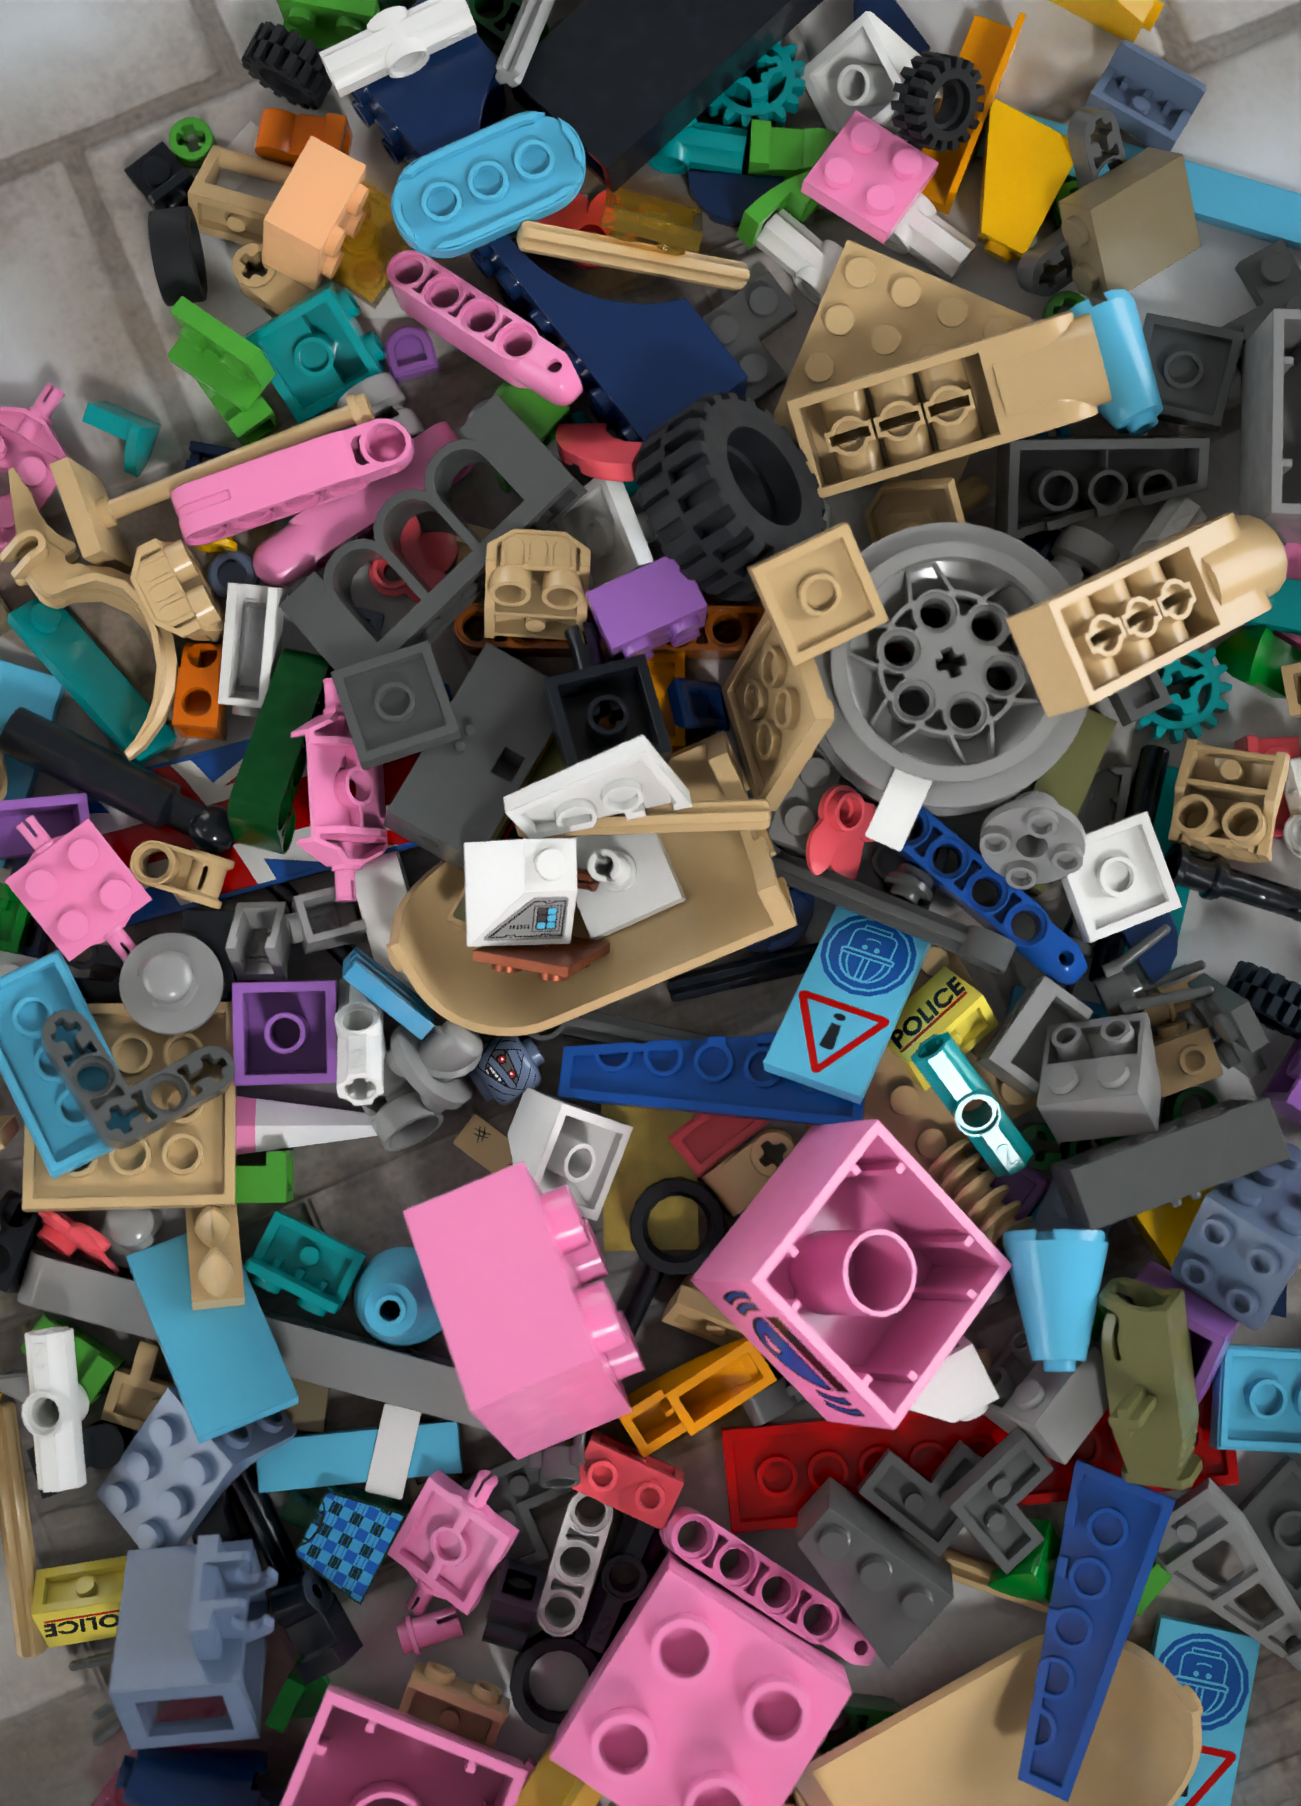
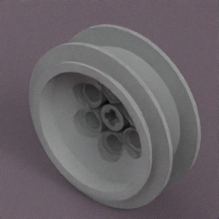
M940 522L909 527L892 533L860 552L889 621L814 657L827 698L831 700L834 707L832 726L827 730L818 745L828 761L841 776L873 800L881 801L896 768L909 775L933 781L922 804V807L933 816H958L979 812L1012 798L1046 773L1068 749L1085 718L1088 706L1047 718L1006 621V618L1070 586L1053 565L1037 551L1012 536L988 527L968 523ZM931 606L940 609L946 618V625L938 629L926 626L920 617V610ZM985 619L991 622L996 630V638L992 641L978 639L972 632V621ZM892 643H899L905 646L910 654V662L904 666H895L889 663L884 655V647ZM944 656L949 664L957 663L959 666L953 678H950L947 670L938 671L937 669ZM991 668L1004 670L1011 680L1010 689L1007 691L993 689L986 679L987 670ZM908 692L919 695L925 704L924 713L919 716H909L904 713L899 705V696ZM955 705L969 707L975 715L974 727L970 729L957 727L950 718L951 707ZM903 752H905V753H907V754H909V755H912V756H914V757H916V758H918V759H921V760H923V761H920V760L914 759V758H912V757H910V756H907V755L903 754Z

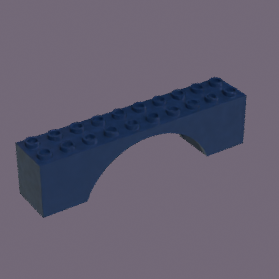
M420 0V1L417 2L415 5H413L411 8H413V7H415V6H417V5H419V4H421V3H423V2H425V1H427V0ZM477 33L431 54L426 65L412 75L397 79L387 75L351 92L355 99L351 102L353 109L368 128L373 124L377 126L384 136L381 139L384 149L397 165L403 161L406 165H409L419 157L499 122L507 107L504 84H500L495 78L498 60ZM508 234L478 247L470 253L472 261L483 276L489 278L491 275H494L503 289L500 291V295L508 308L516 315H520L523 312L530 323L537 329L538 335L567 354L577 372L583 390L593 401V404L589 406L592 414L599 423H607L608 430L613 427L622 440L645 442L650 432L705 394L728 392L736 393L737 396L746 395L748 376L686 298L664 303L637 304L601 299L580 292L558 281L539 268L518 249V246Z

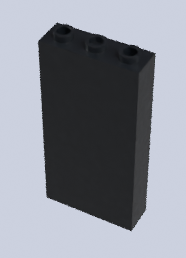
M586 0L537 44L521 84L517 87H511L515 100L526 111L544 112L546 116L557 120L560 118L570 124L582 141L585 151L586 168L615 193L824 0Z

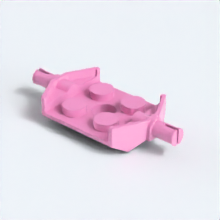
M46 382V386L32 407L29 406L28 409L0 407V474L8 473L10 468H15L29 488V491L32 492L39 513H41L57 488L49 464L69 457L63 444L52 429L54 422L50 419L61 399L66 394ZM11 492L6 496H0V553L16 536Z
M327 678L323 679L325 696L323 714L316 716L291 732V737L293 738L306 737L311 837L297 839V845L326 867H331L335 877V902L357 901L355 871L363 870V864L384 854L388 847L387 828L383 826L386 816L384 770L382 764L363 771L333 679ZM349 779L354 781L356 786L355 798L350 792Z

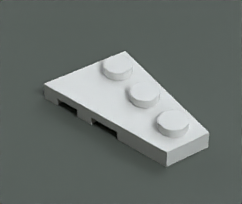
M644 735L621 743L612 749L503 797L505 813L529 839H539L593 828L597 818L625 813L627 820L646 817L645 808L673 803L674 811L693 807L687 787Z

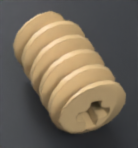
M969 1138L959 1140L946 1149L933 1162L927 1173L997 1249L1002 1248L1003 1232L1028 1230L1034 1222L1031 1216L1016 1221L1014 1217L1022 1208V1203L1017 1200L1004 1205L1002 1200L1009 1193L1010 1187L1004 1184L992 1189L990 1184L997 1177L993 1170L989 1169L980 1173L978 1168L985 1161L980 1153L968 1157L966 1153L972 1142Z

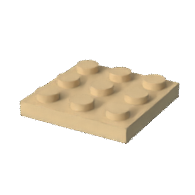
M765 611L721 691L753 798L769 800L771 811H776L787 793L792 789L794 782L806 763L811 759L823 736L832 726L834 707L831 700L827 698L814 657L795 667L789 665Z

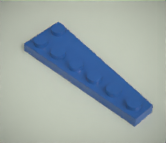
M777 1032L758 1033L756 1036H714L696 1040L677 1041L676 1039L654 1040L647 1043L625 1042L565 1046L557 1097L562 1100L804 1125H824L862 1121L864 1118L866 1094L860 1105L764 1071L763 1061Z
M1077 1459L1074 1466L1063 1536L1057 1559L1055 1580L1018 1774L1019 1780L1066 1802L1070 1798L1176 1499L1144 1485L1126 1483L1122 1476L1081 1459Z

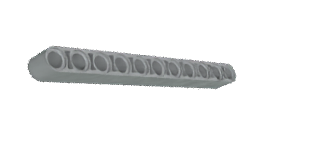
M37 1249L30 1251L17 1296L19 1303L158 1341L131 1273L120 1270L119 1274L116 1275L89 1261L74 1257L66 1259L51 1251ZM262 1309L290 1377L489 1431L470 1411L453 1360L410 1348L391 1347L373 1338Z

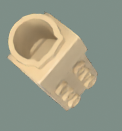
M1069 310L1002 331L983 339L794 397L787 401L799 447L808 459L806 464L810 472L815 473L819 483V488L817 489L819 497L826 498L1081 421L1098 414L1097 406L1112 402V396L1090 313L1074 317L1073 311Z
M1234 511L1175 533L1141 550L1139 554L1006 618L1047 718L1090 706L1270 610L1272 605L1269 597L1280 590L1286 579L1288 562L1284 545L1275 530L1262 519L1250 515L1235 516Z

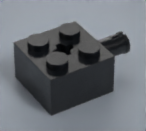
M583 623L584 631H582L585 644L582 641L578 624L565 630V638L568 640L576 671L544 678L543 693L563 769L565 770L641 735L646 737L669 765L672 748L645 654L605 663L595 623ZM607 717L610 724H615V729L606 730L604 725H598L599 718Z

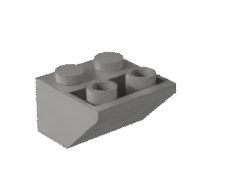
M1146 1012L1048 1025L1037 1107L1058 1143L1158 1132L1162 1090L1150 1019Z
M1023 1326L1013 1336L1010 1344L990 1370L987 1371L999 1399L988 1404V1409L983 1415L1008 1434L1018 1427L1027 1435L1044 1457L1066 1465L1109 1408L1102 1354L1095 1345L1089 1343L1086 1361H1075L1076 1372H1044L1043 1361H1032Z

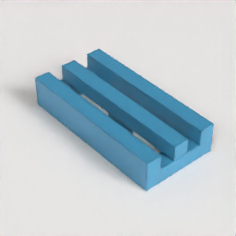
M356 946L343 960L342 978L420 1040L435 1026L433 1021L434 1010L420 996Z

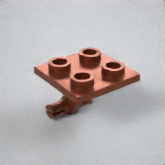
M577 868V889L595 892L599 882L591 877L587 869ZM571 936L570 944L481 946L473 951V961L492 964V969L497 972L516 973L527 970L538 972L539 978L542 980L559 982L568 980L571 975L583 968L590 967L591 963L610 952V943Z

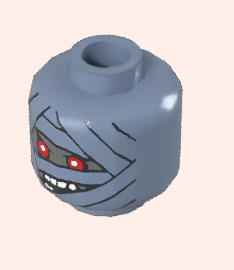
M496 1036L483 1044L482 1057L475 1069L469 1072V1075L487 1103L495 1100L502 1106H508L520 1099L527 1088L536 1089L539 1087L542 1076L538 1066L543 1064L545 1060L530 1036L523 1041L518 1036Z

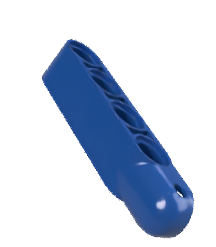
M921 806L915 819L920 828L919 836L911 841L906 840L901 851L891 849L910 865L926 872L933 879L934 885L985 929L1013 941L1017 945L1015 950L1047 977L1062 985H1073L1088 968L1079 945L1049 920L1048 914L1038 903L1021 889L1008 885L1005 877L990 868L980 854ZM941 847L949 848L957 855L958 867L954 873L946 874L936 869L932 860L936 849ZM978 880L988 881L996 889V901L990 907L981 906L973 899L972 887ZM1017 913H1025L1034 920L1035 933L1029 940H1021L1012 931L1011 922ZM1060 954L1064 955L1066 959L1065 965H1062L1059 961Z

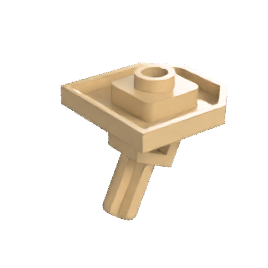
M971 476L958 485L955 484L954 477L885 482L864 512L872 544L892 533L909 527L940 522L965 523L963 515L985 502L986 496L990 493L989 487L983 483L979 476Z

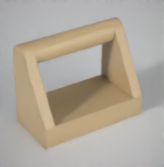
M213 145L188 191V206L191 207L194 213L198 230L201 233L242 245L250 243L263 245L264 218L273 202L216 186L220 170L225 168L284 185L293 167Z

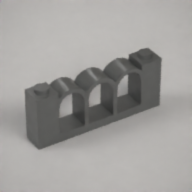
M496 393L489 400L478 403L468 414L467 422L459 429L468 439L451 441L434 454L428 463L424 477L426 491L419 489L400 491L386 500L376 516L373 528L375 541L365 538L348 541L336 549L326 564L324 576L314 571L310 576L300 578L291 586L288 591V597L279 605L334 670L427 640L431 643L485 591L487 543L514 528L547 531L588 492ZM478 462L491 464L524 499L483 541L459 516L451 503L450 497L452 481L458 472L467 465ZM427 511L438 512L472 549L433 589L407 562L401 552L400 545L402 530L407 522L417 514ZM380 559L387 561L421 599L383 638L357 610L352 601L350 589L353 577L357 571L368 562Z

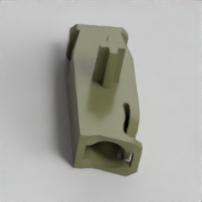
M1087 709L1077 735L1060 759L1040 778L1010 799L1014 800L1020 794L1029 791L1044 792L1052 796L1058 805L1066 808L1077 817L1118 721ZM1035 884L1033 887L1022 891L1029 896L1036 897L1045 892L1048 884Z
M1127 1277L1111 1279L1098 1294L1099 1304L1109 1309L1103 1323L1101 1345L1110 1409L1109 1425L1112 1427L1124 1461V1465L1121 1467L1122 1479L1126 1483L1178 1490L1189 1488L1193 1485L1203 1467L1202 1459L1194 1454L1199 1410L1184 1289H1161ZM1122 1292L1132 1298L1133 1305H1131L1128 1298L1119 1297L1116 1293Z

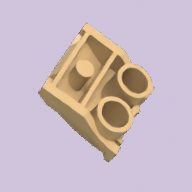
M514 528L487 543L484 638L510 636L567 640L564 634L565 630L578 624L582 641L585 644L582 631H584L583 623L587 622L588 603L586 592L589 591L591 550L567 532Z
M154 538L138 546L130 580L152 624L182 638L187 637L198 641H211L215 644H223L225 614L194 551L182 539L175 542H165Z
M1188 738L1175 783L1173 814L1168 835L1169 842L1172 845L1176 843L1185 845L1189 851L1205 856L1217 855L1224 859L1246 863L1271 862L1275 821L1289 769L1290 756L1288 753L1277 751L1276 754H1263L1202 744L1196 739Z

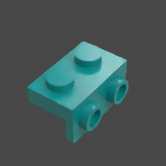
M278 1209L274 1212L253 1256L247 1259L243 1269L254 1274L251 1281L257 1286L279 1294L282 1288L299 1297L297 1305L315 1315L324 1316L326 1311L335 1314L342 1308L368 1254Z

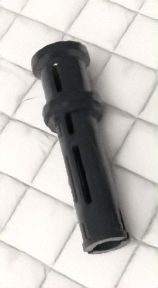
M1179 843L1173 844L1166 852L1164 859L1175 887L1181 886L1197 891L1202 899L1213 900L1224 897L1301 922V912H1299V909L1301 910L1300 889L1230 868V864L1223 857L1217 855L1210 858L1189 852L1185 845Z

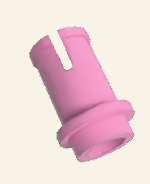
M450 1604L448 1607L413 1619L410 1614L406 1615L404 1622L396 1624L404 1654L414 1652L416 1656L422 1655L421 1649L458 1636H465L463 1625L460 1624L461 1618L458 1609Z

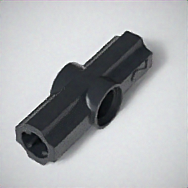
M624 1515L610 1551L604 1557L602 1570L586 1605L583 1619L574 1634V1638L584 1644L585 1647L604 1654L637 1603L639 1596L645 1590L648 1574L662 1543L658 1528L630 1515ZM623 1561L631 1562L639 1570V1575L629 1584H620L610 1575L614 1565Z

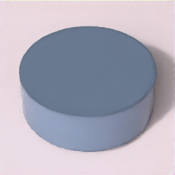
M224 551L218 554L209 565V584L213 591L224 600L227 599L228 582L259 585L260 579L255 574L252 559L241 551Z

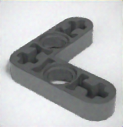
M1085 106L1073 114L1067 129V139L1080 189L1097 179L1100 170L1106 164H1108L1109 171L1127 160L1118 121L1110 110ZM1061 228L1022 255L1017 266L1016 276L1020 288L1024 291L1049 297L1073 282L1072 261L1068 244Z
M73 1010L54 1012L46 1019L42 1027L41 1044L45 1054L97 1137L111 1148L123 1149L132 1146L218 1097L229 1088L235 1075V1062L228 1051L219 1046H206L129 1088L88 1021L81 1014ZM63 1026L66 1031L74 1029L78 1031L75 1034L74 1044L81 1056L71 1066H67L65 1063L72 1061L73 1052L65 1041H59L58 1043L53 1041L56 1038V1027ZM87 1049H90L93 1052L83 1055ZM207 1061L211 1067L220 1064L223 1068L218 1077L219 1081L215 1082L210 1076L203 1078L195 1083L193 1089L198 1095L192 1096L187 1081L201 1073L202 1062ZM87 1067H98L106 1073L108 1083L100 1091L89 1092L79 1085L77 1080L79 1072ZM181 1072H185L187 1081L180 1075ZM169 1084L179 1091L181 1101L175 1108L169 1110L161 1109L151 1099L152 1090L156 1086ZM139 1097L144 1112L152 1121L146 1122L143 1112L130 1121L128 1133L124 1134L119 1128L110 1131L107 1127L111 1122V1113L117 1112L120 1117L128 1116L136 1111L138 1103L134 1099Z

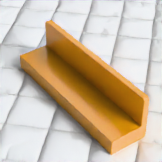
M1019 12L1013 28L976 14L974 16L958 57L970 60L975 64L972 69L979 70L982 76L976 84L984 85L985 94L978 96L977 102L985 103L983 112L976 111L974 118L980 122L976 130L967 129L971 138L966 143L958 141L959 148L954 151L946 150V152H939L927 148H922L921 150L939 162L935 175L921 192L939 212L947 215L950 213L984 127L988 112L993 104L1026 18V15ZM942 97V99H941V102H940V105H939L938 110H937V112H936V115H937V113H938L939 110H940L943 97Z

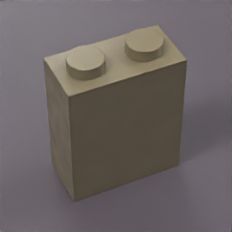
M1149 147L1058 202L1062 218L1061 230L1068 244L1073 266L1072 278L1080 294L1107 301L1103 292L1114 289L1130 291L1201 247L1184 156L1180 153Z

